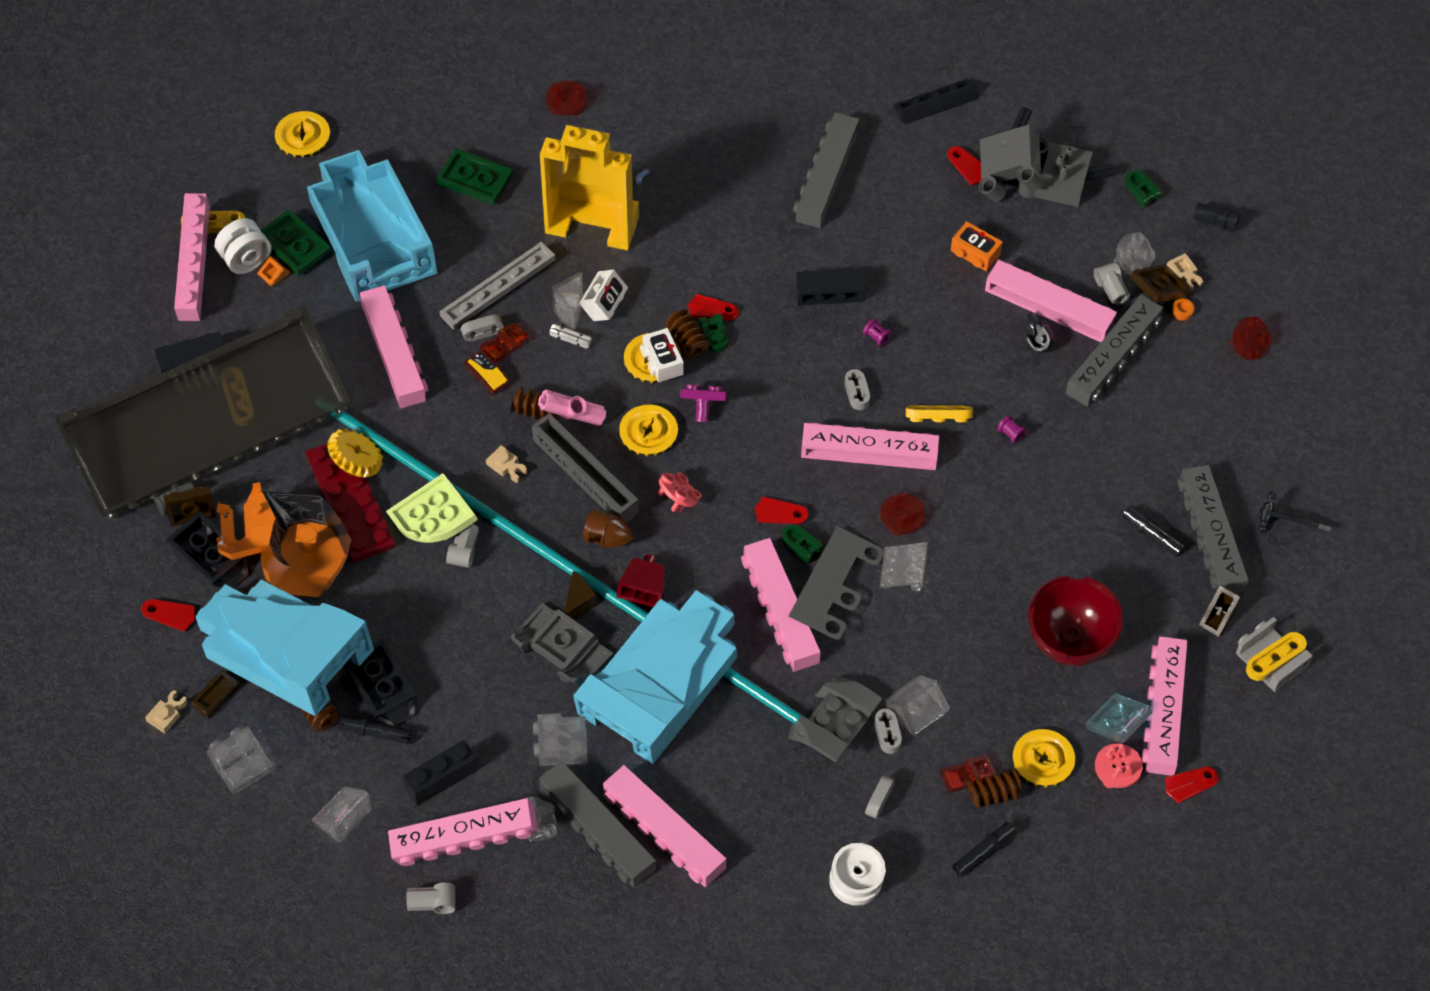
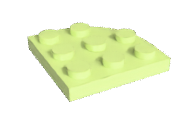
M443 473L386 511L402 534L414 541L425 543L447 540L478 520Z

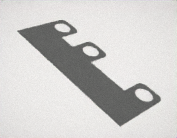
M837 526L789 617L833 639H840L846 624L842 620L827 614L833 602L850 611L856 609L861 600V595L842 584L856 557L872 565H878L884 555V550ZM869 547L876 549L879 553L878 558L874 560L868 559L864 554L865 549ZM845 592L851 593L855 597V602L851 605L844 604L841 601V595ZM829 621L837 622L840 626V631L835 634L826 630V623Z

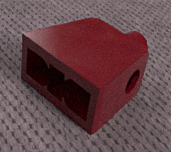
M645 555L643 560L633 558L619 581L616 598L654 607L662 597L664 566L657 564V559L653 555Z

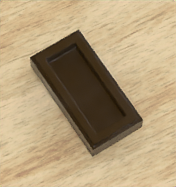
M221 670L190 704L209 719L240 687V682L224 670Z

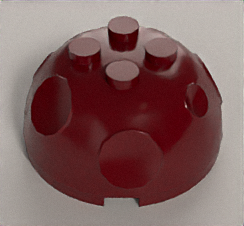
M1070 575L1062 576L1047 582L1036 592L1028 609L1029 629L1036 646L1047 657L1058 664L1082 667L1083 665L1101 660L1111 652L1122 630V609L1115 595L1102 583L1088 577L1075 579L1070 578Z

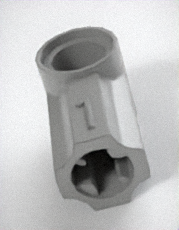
M1116 262L1094 268L1095 281L1099 287L1103 286L1112 304L1119 306L1129 300L1130 294L1122 281L1121 270Z
M472 523L456 534L453 544L451 543L448 548L447 564L466 568L471 567L474 557V545L479 532L478 526Z
M438 883L430 888H407V910H433L439 914L453 913L455 911L456 887L451 883Z

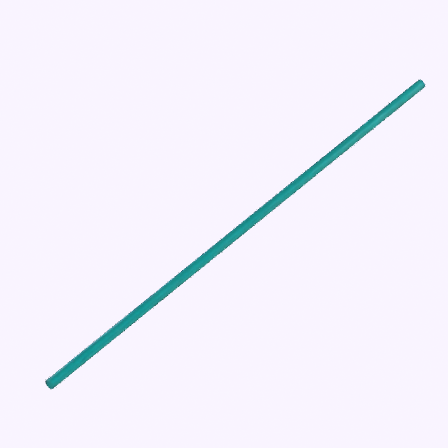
M320 396L316 400L315 405L350 429H354L356 433L362 432L363 436L369 437V440L375 442L377 447L428 481H432L440 475L324 397ZM450 482L470 509L571 576L573 571H577L592 590L640 622L649 614L631 601L616 598L617 592ZM729 667L723 675L724 678L793 724H795L800 716L804 717Z

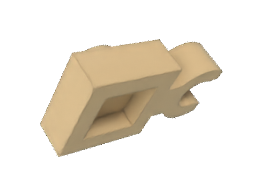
M1186 253L1167 262V266L1184 280L1192 290L1194 287L1192 283H1195L1199 288L1202 286V278L1195 275L1198 269Z
M502 445L486 459V465L503 477L509 473L512 481L516 483L520 481L519 476L516 474L517 472L527 475L526 466L517 464L518 457Z
M173 690L168 696V702L164 703L160 700L145 717L146 721L163 733H166L180 717L177 710L183 709L187 705L186 697H183L180 701H174L178 694L177 691Z

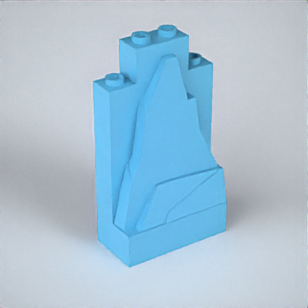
M357 150L319 163L323 181L307 187L309 199L336 253L338 265L356 302L361 300L360 292L384 285L386 290L389 291L437 274L432 242L388 159L367 166L362 154Z
M260 580L256 586L252 587L247 595L224 585L195 616L200 630L208 634L202 643L207 659L314 716L330 700L326 685L350 657L354 664L360 666L374 650L364 620L325 603H322L320 606H312L263 580Z
M697 590L680 611L672 602H665L660 599L605 669L596 676L590 674L573 695L577 714L595 726L602 722L632 742L636 754L654 764L736 660L737 650L735 644L727 638L723 640L735 624L733 611L725 605L720 606L714 602V599L707 593L702 594Z

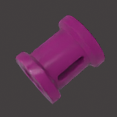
M874 318L866 324L863 334L877 341V345L882 347L891 338L892 331L890 329L886 330Z
M1007 415L999 423L997 431L1005 433L1011 438L1013 444H1017L1025 436L1027 428L1021 427L1013 421L1011 415Z

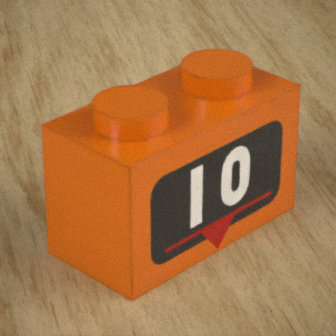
M966 221L952 238L951 251L956 256L971 262L975 267L988 271L1001 255L1003 242Z

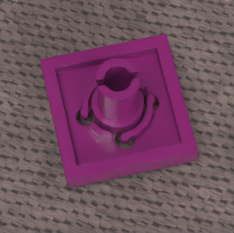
M687 384L686 389H681L680 398L697 401L695 421L709 422L710 402L712 400L726 401L727 391H722L723 387L708 386V390H700V385Z

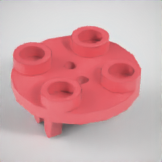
M679 472L676 475L664 473L659 479L661 488L658 494L660 497L665 495L675 501L671 508L674 513L677 510L679 513L682 512L685 507L691 508L696 506L702 497L701 493L688 483V478Z
M1110 744L1103 747L1097 754L1095 772L1107 788H1126L1137 783L1140 779L1143 769L1142 759L1138 752L1130 746Z

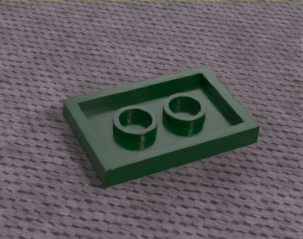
M456 148L436 180L438 185L494 206L513 176V169Z
M289 209L260 230L269 240L272 246L271 252L298 277L332 252L331 247Z

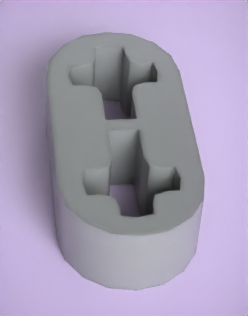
M490 315L466 322L462 325L461 332L464 340L471 342L496 335L503 330L504 326L500 316Z
M857 369L848 371L845 375V388L849 402L854 409L864 410L870 404V392L865 376ZM852 378L858 381V386H855L854 381L851 380ZM858 393H860L861 399H864L863 401L857 399Z
M881 709L875 716V728L879 744L885 753L893 754L900 750L902 742L897 717L892 710ZM883 717L889 720L888 728H886L884 721H882ZM888 735H891L892 741H895L894 745H890L887 742Z
M885 775L881 777L867 805L866 815L875 819L878 818L891 793L895 779Z

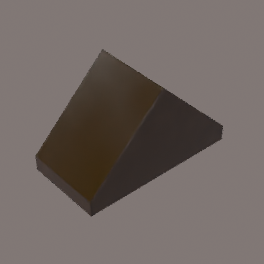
M577 571L572 572L564 610L567 616L575 620L597 606L596 594Z
M1220 585L1199 626L1219 637L1236 614L1241 596Z

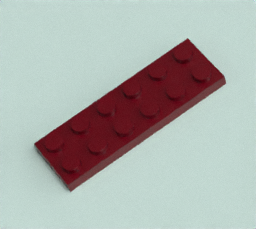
M328 443L305 451L306 458L325 501L328 502L343 522L351 538L348 554L352 563L395 548L393 537L366 477L352 475L340 468L329 454Z

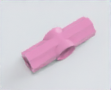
M544 390L539 397L538 405L541 410L558 414L565 420L575 419L600 426L606 417L604 406L587 402L580 396L570 397Z

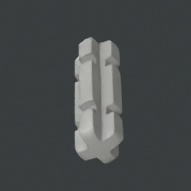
M553 324L550 328V335L553 337H561V340L575 345L580 344V347L586 349L591 345V336L581 335L580 332L566 327L562 328L558 324Z

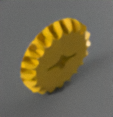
M299 111L287 115L278 123L275 129V140L280 150H284L287 155L292 154L294 157L297 155L304 157L307 154L312 156L314 152H320L321 148L326 147L330 136V128L327 121L322 116L309 111ZM302 128L304 129V133H305V136H304V138H303V141H302V139L300 138V135H301V133H302Z
M642 334L634 338L627 345L624 352V363L628 372L632 373L634 378H640L642 382L647 380L652 384L657 379L649 371L647 357L644 358L642 356L640 345H643V335H646ZM674 341V343H675V345H676V347H677V350H678V352H679V354H680V356H681L680 348H679V346L677 345V343Z
M641 405L631 409L622 418L619 429L620 438L623 444L630 451H635L637 455L642 453L646 457L649 454L656 456L657 453H664L667 448L672 447L678 434V425L674 416L665 408L657 405ZM652 425V432L645 436V430H648Z
M346 428L344 430L338 429L331 435L328 440L329 454L333 461L344 471L359 477H371L380 470L383 464V456L380 454L381 450L375 447V442H371L369 437H364L362 432L358 434L354 429L349 431Z
M1047 729L1033 730L1024 734L1017 741L1013 750L1014 767L1019 772V776H1023L1026 779V782L1030 781L1035 786L1044 785L1045 788L1048 785L1056 786L1059 782H1064L1070 776L1075 765V753L1070 742L1061 734ZM1044 755H1047L1049 762H1039V756L1043 757Z

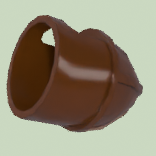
M592 509L589 513L583 531L584 542L599 544L605 549L622 546L633 540L632 530L624 519L614 513L610 514L596 509Z

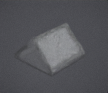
M579 272L552 287L554 313L566 328L576 331L582 308L579 303L584 296L583 273Z
M921 675L883 700V703L895 713L897 719L912 736L950 710L937 681Z
M343 787L312 819V822L338 843H341L372 810L370 796L367 791Z

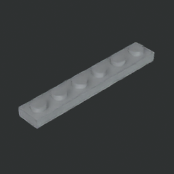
M542 242L538 243L439 311L440 317L455 330L555 261V254Z

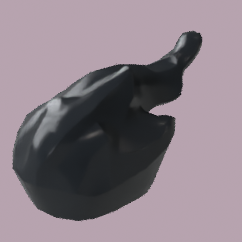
M1029 312L1027 314V326L1032 329L1033 333H1027L1026 339L1034 351L1038 353L1049 352L1055 343L1054 333L1047 321L1043 320L1042 326L1034 319L1032 312Z

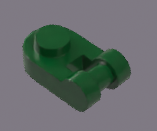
M1133 170L1127 174L1125 186L1135 196L1141 207L1147 206L1151 200L1155 201L1161 198V192L1158 187L1142 171Z
M715 314L712 318L708 319L706 317L699 318L702 334L705 335L706 340L710 343L708 349L713 352L724 351L728 346V335L721 314ZM716 326V329L709 330V327Z
M789 525L782 531L783 544L805 564H808L813 559L812 556L815 553H819L823 549L822 544L798 525ZM804 543L809 546L807 549L802 547Z

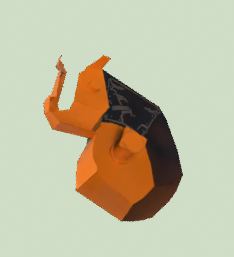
M260 482L253 483L252 492L244 504L245 537L239 541L235 539L233 509L230 508V505L219 504L218 501L217 512L220 513L221 537L216 540L220 554L234 560L261 552V564L266 582L290 595L320 597L329 590L346 561L351 538L343 522L321 496L264 492L261 489Z

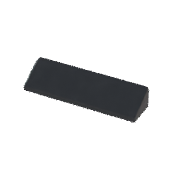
M967 78L895 103L893 107L904 124H909L977 100L979 94L977 85Z

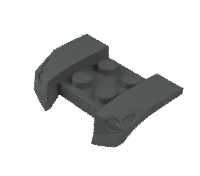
M543 603L510 636L524 654L532 648L561 669L557 672L560 680L566 683L572 682L578 686H581L590 674L596 676L614 656L613 652L601 645L595 638V635L559 609L553 611Z
M836 677L822 686L815 696L824 698L809 719L800 716L795 724L791 726L788 738L792 741L804 743L835 762L846 751L882 700V697L859 682L841 677Z

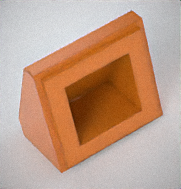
M270 256L257 274L273 287L287 277L291 271L279 260Z

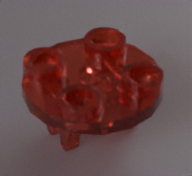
M569 80L554 83L546 93V105L550 113L554 115L578 116L582 113V109L587 103V93L583 86Z
M1258 316L1244 317L1236 324L1233 339L1229 344L1235 347L1233 351L1238 353L1241 358L1257 360L1264 355L1268 346L1271 345L1272 337Z
M901 492L885 499L881 505L880 518L882 524L893 535L901 536L902 534L913 533L923 526L925 509L918 498Z

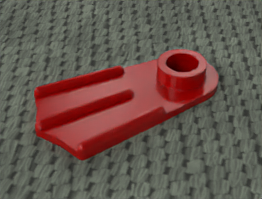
M951 147L947 153L948 159L971 186L980 183L981 162L962 147ZM957 154V155H959L960 157H959V158H956V157H954L953 155Z
M695 294L694 298L688 303L690 315L693 318L706 317L708 319L720 313L722 320L732 321L739 315V309L736 305ZM727 309L733 310V311L730 312V313H729V312H726Z
M762 497L754 508L758 523L801 524L808 518V511L804 506ZM795 514L802 515L800 518L794 517Z
M150 599L145 601L141 607L142 614L146 618L184 632L195 622V607L192 605ZM150 608L156 609V611L153 613L149 612L148 610Z
M1202 767L1168 776L1165 778L1166 794L1179 804L1216 785L1219 779L1218 773L1211 767ZM1209 773L1211 774L1212 778L1208 779L1204 776V774Z

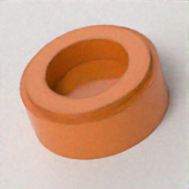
M1180 298L1173 303L1172 314L1176 319L1185 321L1193 316L1194 304L1190 300Z

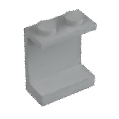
M1274 617L1267 622L1262 621L1250 635L1247 633L1239 639L1236 654L1246 664L1251 657L1282 638L1274 630L1277 621ZM1307 650L1303 651L1263 681L1274 692L1278 691L1309 667L1312 655ZM1272 657L1273 660H1279L1277 657Z

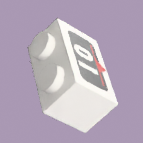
M615 270L598 271L579 304L593 321L609 320L614 315L619 302L624 298L628 286Z
M668 328L643 335V345H640L642 356L644 358L647 357L649 371L651 375L656 376L658 383L683 375V360Z

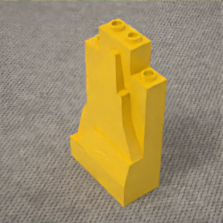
M566 125L561 140L546 137L540 152L545 233L566 238L571 221L611 229L607 246L629 250L639 219V201L633 200L632 155L610 150L609 133Z

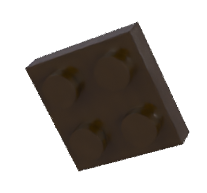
M1166 264L1133 270L1130 276L1138 287L1155 303L1187 297L1192 290Z
M209 486L195 487L192 490L172 492L169 495L163 496L171 527L185 524L199 511L209 519L216 517Z

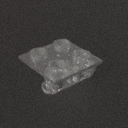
M928 543L885 547L880 588L910 585L913 591H920L924 586Z

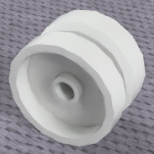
M242 218L225 226L216 237L214 245L216 251L225 260L230 270L236 274H245L261 266L267 260L272 247L256 223L249 218Z
M851 843L842 847L834 857L829 875L830 888L834 895L842 902L853 906L865 905L873 901L880 893L886 872L885 861L881 854L872 846L863 843Z

